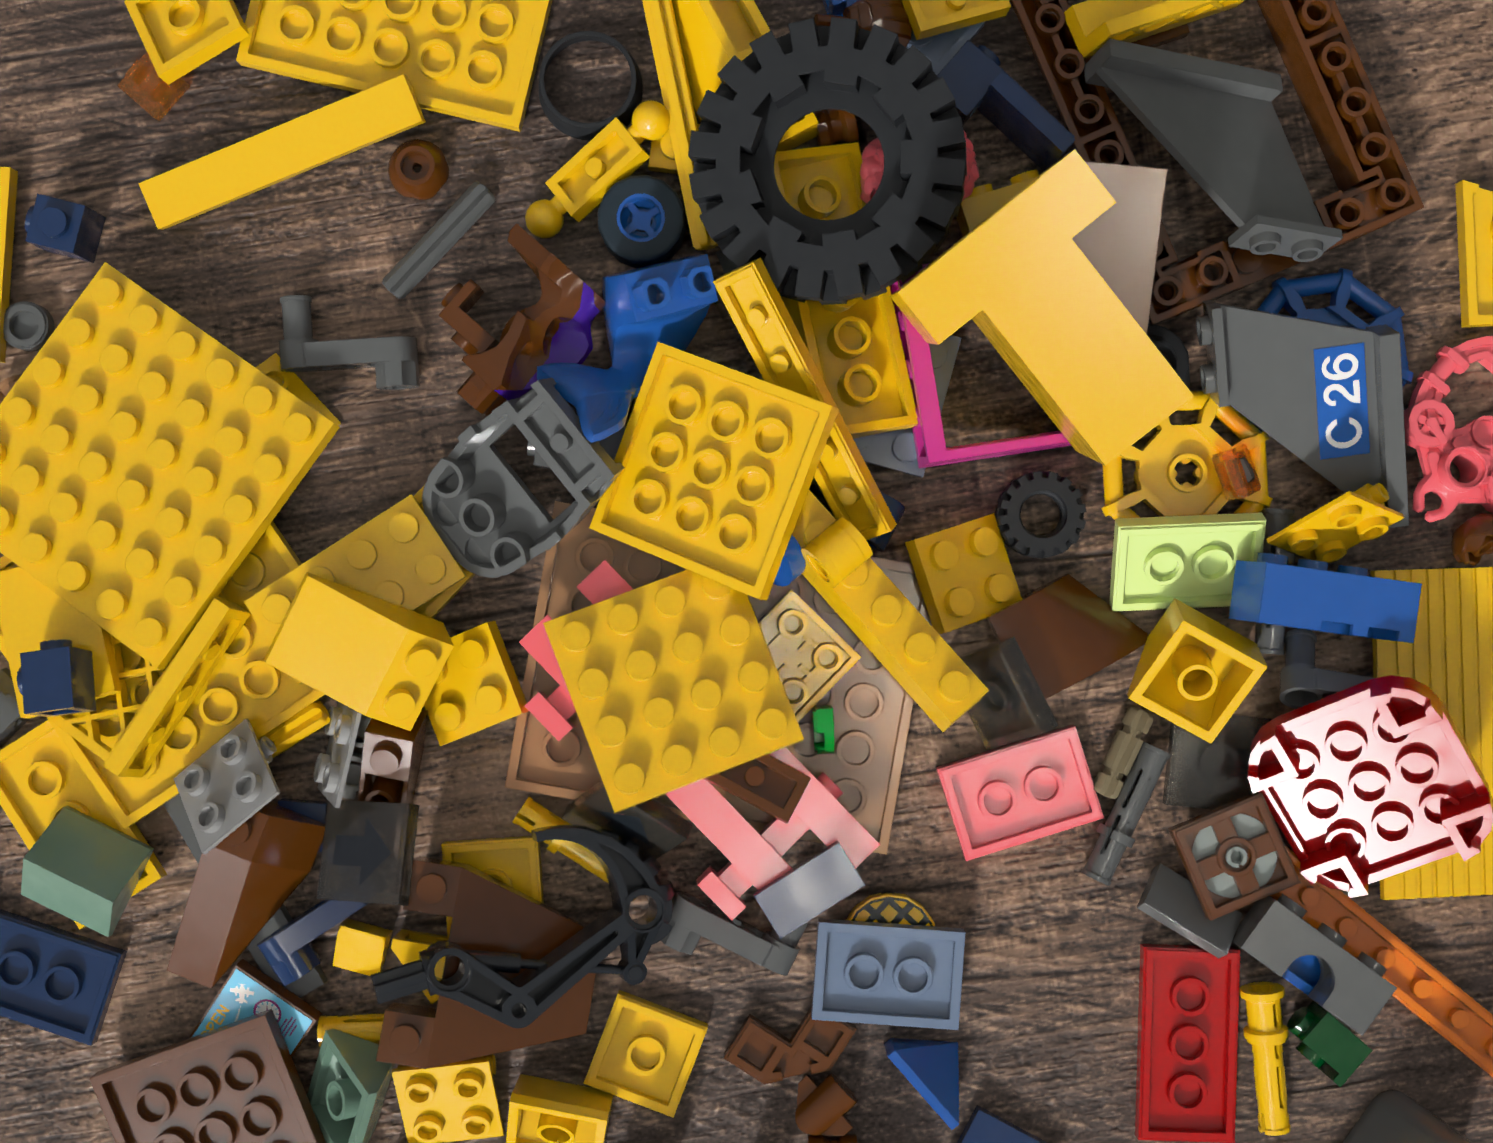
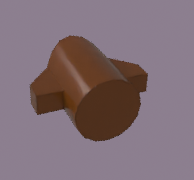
M834 1073L828 1075L819 1085L810 1075H806L798 1083L797 1108L795 1112L796 1124L805 1134L845 1136L854 1128L845 1114L858 1100L848 1086Z

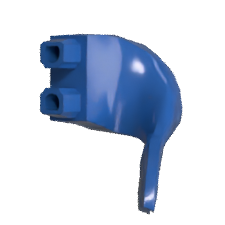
M707 254L665 261L602 277V299L605 301L603 310L612 367L609 369L564 362L537 366V380L553 378L557 383L554 386L567 402L576 407L582 432L589 442L593 443L605 439L625 426L631 402L638 396L657 342L685 351L707 315L710 304L718 301L717 290L713 283V273Z

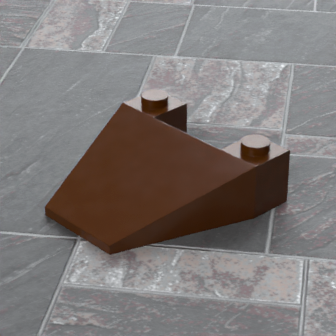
M421 856L412 859L403 910L453 917L449 941L457 943L466 950L520 953L523 959L540 960L586 927L469 864ZM446 955L442 979L449 978L458 971L459 958L457 956ZM520 969L519 973H500L508 978H515L526 969ZM596 973L585 975L537 1019L524 1028L510 1027L467 1005L440 995L437 1009L393 1002L384 1013L376 1061L427 1069L586 1034Z

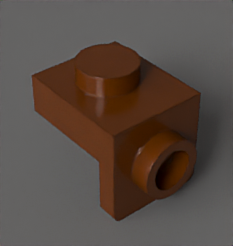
M472 279L464 286L461 283L456 284L446 294L441 303L444 309L439 314L444 321L456 330V333L450 339L469 355L478 351H488L499 344L493 336L466 314L484 294L481 287Z

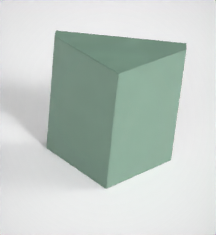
M65 806L23 858L21 895L106 937H110L128 904L154 848L69 806Z
M336 1029L325 1030L307 1097L326 1143H368L377 1126L395 1064L376 1061L379 1044Z

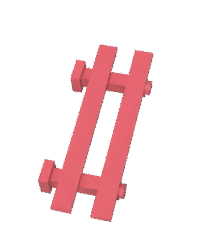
M606 560L597 566L577 586L580 592L592 604L633 590ZM546 615L519 643L560 686L549 697L542 691L538 692L524 706L560 741L575 727L569 718L576 710L543 624L552 620L549 615ZM786 747L768 755L811 778L787 824L774 817L758 833L721 793L704 779L666 794L730 861L718 873L709 866L696 881L703 892L731 921L746 908L741 896L752 885L757 890H760L793 869L782 856L809 829L827 847L838 841L855 869L880 845L837 800L843 794L839 787L824 772L815 778Z

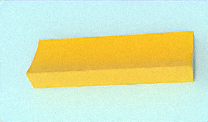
M859 142L777 151L774 160V173L777 186L784 199L798 212L820 220L841 219L863 208L866 203L860 199L862 192L860 167L863 160L861 158ZM890 286L886 287V293L867 300H863L862 297L848 299L847 304L822 305L819 301L806 300L803 303L782 297L853 439L913 428L918 424L894 304L890 297Z

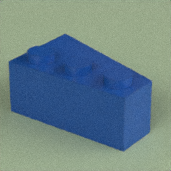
M1258 553L1257 562L1236 560L1228 619L1340 635L1414 643L1421 583L1367 576L1368 569L1338 565L1337 572L1328 571L1329 563L1323 561L1298 559L1297 566L1287 565L1288 556L1270 553Z

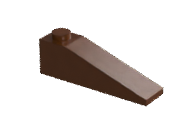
M269 802L206 855L201 854L167 971L208 988H213L250 945L259 931L283 906L282 904L297 886L310 874L330 826Z

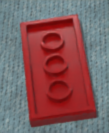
M1140 944L1135 1136L1138 1140L1235 1143L1240 949L1230 946L1227 955L1217 958L1198 945Z

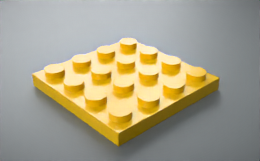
M657 342L614 459L615 463L621 462L625 468L600 498L589 528L749 596L767 601L839 408Z
M684 570L543 623L614 814L804 740L748 595L690 570Z

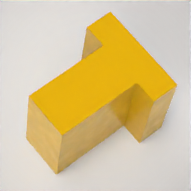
M1074 149L1041 173L890 297L926 343L941 344L972 319L1075 451L1106 466L1191 400L1194 395L1072 240L1075 235L1116 203Z

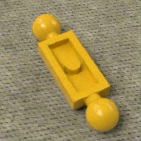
M654 100L640 103L633 112L632 125L628 129L615 117L545 182L555 196L551 200H537L528 207L525 222L529 231L539 238H551L561 230L564 222L563 215L566 212L578 222L585 218L601 203L603 196L616 182L629 177L650 158L640 144L645 139H660L667 133L670 124V115L667 108Z

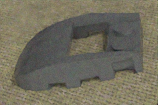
M553 378L537 380L530 385L533 388L519 398L504 402L492 410V413L475 425H470L457 437L459 443L448 457L440 459L429 474L424 485L422 501L425 515L455 560L466 570L478 576L498 578L508 575L544 551H549L585 519L625 468L621 462L615 463L598 441L591 443L585 438L577 414L554 386L557 383ZM514 425L517 426L576 500L555 519L550 516L493 445Z

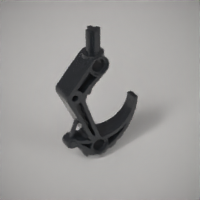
M556 825L531 830L532 837L537 842L554 839L567 840L578 843L593 853L606 873L612 898V908L540 960L523 959L520 953L466 950L452 941H437L426 950L418 952L420 960L371 974L377 1002L381 1004L428 989L430 996L437 994L458 1001L510 1027L524 1028L537 1019L588 973L619 975L628 984L637 985L646 978L647 968L643 962L651 945L665 938L673 928V926L669 925L673 912L672 897L675 894L673 885L669 880L659 879L657 874L661 869V865L650 853L640 854V845L629 838L620 840L618 834L602 828L595 830L583 825ZM640 895H646L648 899L647 912L638 919H631L629 915L631 902ZM620 945L622 959L618 965L599 964ZM446 955L457 956L459 958V968L453 976L445 979L435 976L434 968L440 958ZM520 969H526L515 978H508L500 973H519Z

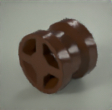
M836 109L813 112L819 122L816 135L818 147L833 145L840 141L847 143L859 141L854 114Z

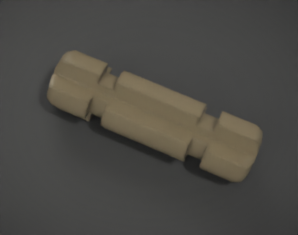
M1133 706L1127 709L1121 722L1125 724L1123 730L1118 729L1102 763L1105 765L1103 772L1098 771L1093 782L1094 790L1097 793L1110 799H1116L1119 796L1124 785L1121 779L1123 775L1128 776L1144 742L1141 740V736L1143 733H1148L1154 719L1150 713Z

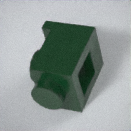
M1314 1001L1308 1007L1298 1009L1287 1023L1288 1030L1301 1040L1295 1049L1339 1087L1347 1081L1373 1051Z

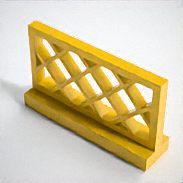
M218 595L217 598L213 599L165 670L157 669L144 660L145 667L124 671L121 645L124 644L110 634L122 692L116 693L118 709L97 713L96 707V711L85 712V716L71 719L67 715L46 718L105 761L103 766L117 777L142 778L251 613L237 603L230 602L221 595ZM163 671V673H162L161 676L159 677V676H158V672ZM146 675L149 694L143 703L129 706L126 679ZM119 716L121 736L111 749L101 741L98 720ZM86 723L87 730L80 726V724Z

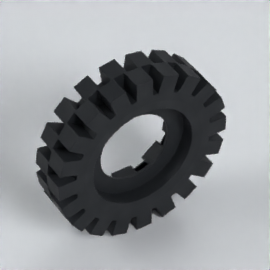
M831 17L830 26L816 27L813 18L789 23L790 33L775 38L773 32L769 31L750 42L749 44L753 52L742 61L734 55L717 74L722 83L716 92L706 91L697 111L698 116L701 118L699 131L691 130L688 156L694 162V173L689 174L694 201L699 204L702 213L699 216L711 239L721 248L722 253L738 268L761 257L777 291L782 297L803 303L806 300L819 301L822 305L847 304L848 299L858 297L867 300L886 293V287L901 280L904 283L923 268L922 262L931 253H937L949 235L948 228L953 218L957 217L964 196L965 176H967L966 140L962 118L958 115L955 98L943 76L938 78L932 69V62L914 45L908 49L900 44L898 34L875 24L871 31L861 29L857 19ZM825 109L847 111L864 120L879 138L884 154V172L875 195L859 211L835 220L815 219L795 210L782 196L774 173L776 150L785 132L803 116Z

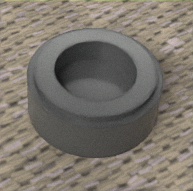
M21 301L12 304L6 309L4 315V339L15 348L24 351L40 350L55 330L53 317L48 310L40 305Z

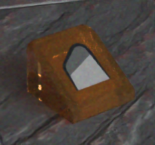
M1245 444L1212 455V462L1225 498L1228 501L1248 497L1261 489L1258 475Z

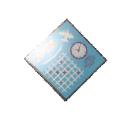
M242 958L226 979L189 1038L272 1009L290 1055L293 1058L322 1013Z

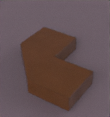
M811 1006L791 1039H788L749 1014L725 1051L724 1059L763 1084L782 1081L783 1078L810 1072L811 1074L824 1072L832 1069L857 1028L855 1024L850 1022L812 1020Z

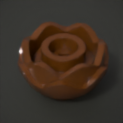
M413 139L402 143L392 153L388 164V173L393 187L400 195L419 200H428L434 197L447 182L449 167L443 151L437 145L426 140ZM416 165L422 166V170L419 173L414 172Z
M1477 514L1455 530L1452 535L1451 549L1458 563L1463 562L1465 565L1474 566L1480 562L1482 555L1493 553V514Z

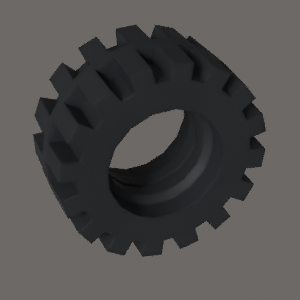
M1051 471L1030 472L1016 478L1000 494L998 506L995 509V517H997V524L1004 538L1003 541L1008 547L1016 550L1015 552L1032 558H1047L1065 552L1072 544L1077 542L1080 538L1081 530L1085 527L1084 513L1087 511L1086 504H1083L1080 498L1082 496L1079 489L1074 488L1072 481L1068 478L1061 477L1058 473ZM1036 494L1052 498L1057 503L1060 511V520L1056 528L1046 535H1035L1029 532L1023 526L1020 518L1024 502L1030 496Z

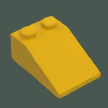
M306 572L264 659L265 663L364 716L411 731L454 645L444 623Z

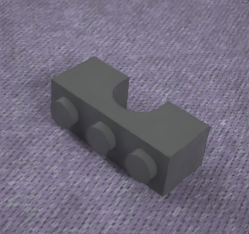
M1281 894L1278 900L1268 896L1256 901L1239 924L1232 942L1280 977L1283 976L1291 963L1297 958L1306 955L1316 956L1320 963L1321 973L1317 984L1308 997L1363 1036L1397 989V987L1383 978L1388 969L1364 952H1361L1357 958L1352 956L1342 948L1348 940L1324 923H1321L1318 929L1312 927L1302 919L1307 911L1284 894Z

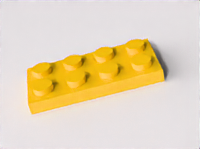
M411 494L243 602L272 644L306 572L411 611L416 610L467 576L440 538L415 497ZM295 679V681L297 682V684L303 683V682H301V681Z
M49 720L0 750V805L29 850L65 806H69L149 845L136 824L125 830L123 829ZM152 852L131 897L167 875L154 852ZM74 921L78 926L79 930L85 927L84 925Z

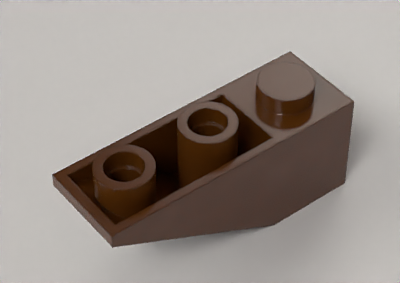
M421 710L411 731L372 718L364 732L354 836L365 835L367 817L391 852L387 857L390 859L400 860L403 852L424 750L427 710Z

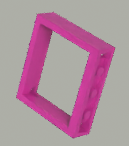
M930 263L922 264L923 268L920 269L908 280H906L904 283H902V281L899 280L894 284L890 285L891 295L894 292H896L899 288H901L904 284H906L915 275H917L920 271H922L925 267H927ZM893 301L916 407L918 424L912 430L919 468L1072 446L1060 431L946 448L929 343H926Z

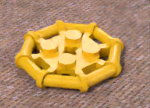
M1203 390L1191 391L1194 397L1176 411L1199 410L1196 424L1171 425L1169 417H1167L1156 426L1158 431L1141 450L1130 446L1106 466L1102 464L1105 504L1101 508L1105 517L1111 516L1114 520L1118 518H1141L1130 507L1143 501L1160 517L1217 514L1231 497L1243 502L1233 514L1259 513L1263 508H1270L1273 498L1269 497L1266 454V441L1270 438L1265 431H1260L1231 405L1219 407L1210 397V393L1204 394ZM1216 417L1240 440L1232 445L1226 442L1210 427L1214 418ZM1245 452L1247 453V461L1255 475V479L1248 483V487L1238 485V480L1234 473V464H1237L1236 455ZM1122 459L1135 461L1136 466L1134 481L1137 485V491L1125 495L1123 492ZM1190 461L1193 462L1196 466L1193 471V475L1197 479L1193 485L1189 482H1184L1180 485L1175 479L1178 474L1175 470L1176 464L1179 462L1182 465H1186Z

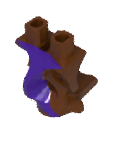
M517 223L510 230L507 241L525 260L540 281L542 294L540 300L535 305L522 311L518 310L505 325L500 342L496 347L485 352L463 356L462 361L474 372L456 392L475 410L486 416L490 415L492 410L504 402L519 398L533 388L530 385L537 381V366L561 362L582 364L593 350L592 322L605 306V301Z

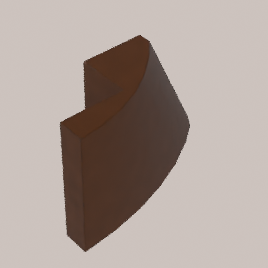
M1065 574L1025 594V598L986 617L1014 675L1027 683L1025 697L1029 705L1032 706L1125 657L1143 646L1149 636L1120 612L1112 611L1108 603L1069 574Z

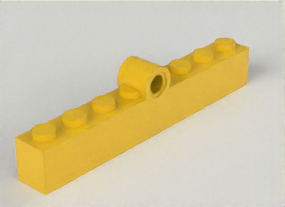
M808 490L792 533L801 547V552L806 562L802 575L942 732H945L977 704L989 689L870 558L873 555L871 547L859 530L843 517H839L836 520L814 494Z

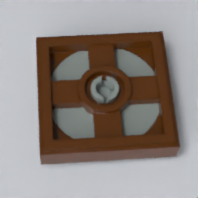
M1262 792L1250 793L1168 828L1204 914L1210 921L1301 883Z

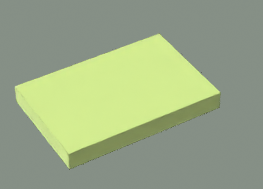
M1263 513L1115 519L1109 598L1112 611L1167 609L1174 598L1192 608L1230 607L1236 560L1257 562L1258 553H1263L1267 521Z

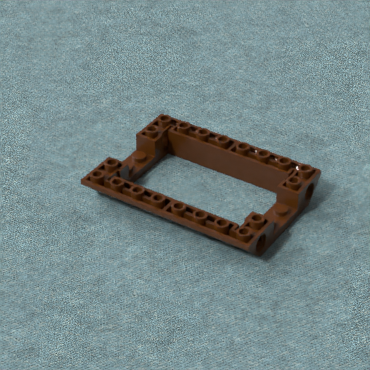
M1010 0L1065 128L1075 136V141L1072 144L1074 149L1085 162L1138 166L1105 88L1085 83L1084 66L1091 59V56L1083 58L1077 49L1065 20L1064 12L1070 8L1067 0ZM1257 0L1339 191L1313 202L1325 227L1342 229L1343 239L1324 253L1424 208L1335 0ZM1161 220L1149 323L1152 326L1203 306V301L1217 300L1302 262L1295 261L1292 257L1275 254L1256 255L1251 253L1250 250L1229 247L1228 242L1221 241L1171 266L1179 259Z

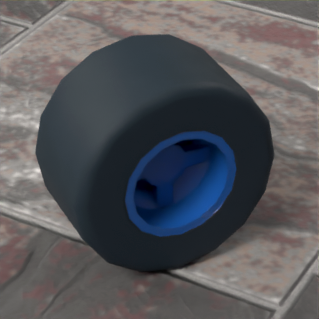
M649 175L629 176L616 182L603 196L598 209V229L608 251L619 262L634 268H640L669 261L680 249L686 234L685 212L677 193L664 181Z

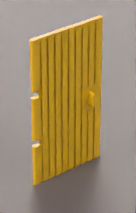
M1493 567L1370 571V577L1422 584L1414 643L1372 638L1373 678L1388 675L1409 677L1431 688L1443 702L1488 782L1493 799ZM1493 825L1491 832L1480 845V853L1466 861L1462 859L1460 853H1456L1380 880V899L1399 900L1493 895Z

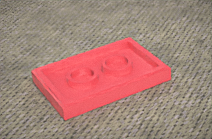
M1074 725L936 767L966 861L1104 818L1078 732Z

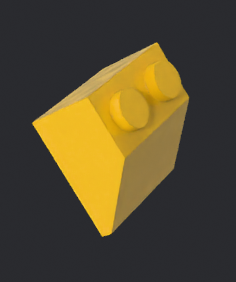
M1174 598L1147 637L1127 696L1128 699L1212 744L1268 666L1255 642Z

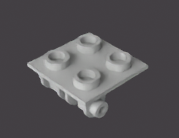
M338 702L337 707L331 706L328 711L331 716L330 722L325 725V734L330 735L326 754L320 753L317 757L313 778L314 782H318V789L334 808L340 809L342 798L355 799L356 792L359 791L361 764L351 763V761L362 762V754L353 752L354 747L363 748L364 740L356 737H364V732L372 718L364 716Z
M248 719L243 720L174 778L201 852L205 855L280 794L268 765L273 761L272 754L277 751L276 746L266 736L258 740Z

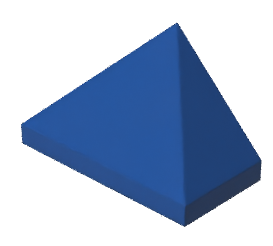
M890 1038L885 1042L884 1047L887 1057L951 1130L958 1126V1042Z

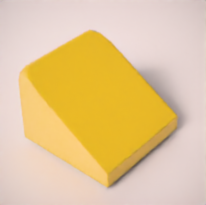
M346 918L340 923L337 933L333 966L368 976L381 972L393 931Z

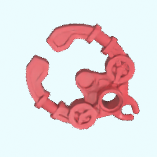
M1484 336L1468 340L1453 348L1448 346L1441 347L1435 354L1438 360L1431 369L1421 372L1417 377V385L1412 393L1409 406L1404 410L1405 443L1416 449L1423 478L1419 481L1413 493V510L1419 513L1425 509V495L1429 492H1433L1441 499L1439 509L1427 511L1424 515L1425 520L1429 523L1445 519L1454 511L1458 504H1482L1485 510L1493 513V417L1482 416L1470 421L1459 429H1455L1454 414L1446 404L1442 403V399L1451 391L1445 382L1452 372L1460 375L1469 368V364L1479 362L1493 374V336ZM1451 462H1453L1459 469V481H1457L1451 474Z

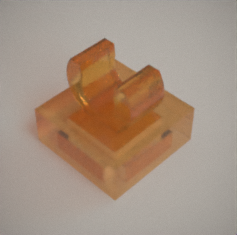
M147 52L140 60L137 59L125 73L126 76L117 85L159 122L190 88V85L182 78L169 85L157 75Z

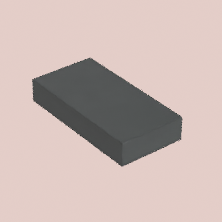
M1163 864L1153 868L1137 905L1139 910L1217 958L1228 954L1243 915L1235 910L1214 920H1208L1192 883Z

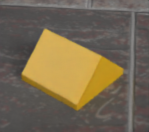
M520 1074L509 1102L506 1143H605L614 1095L596 1088Z

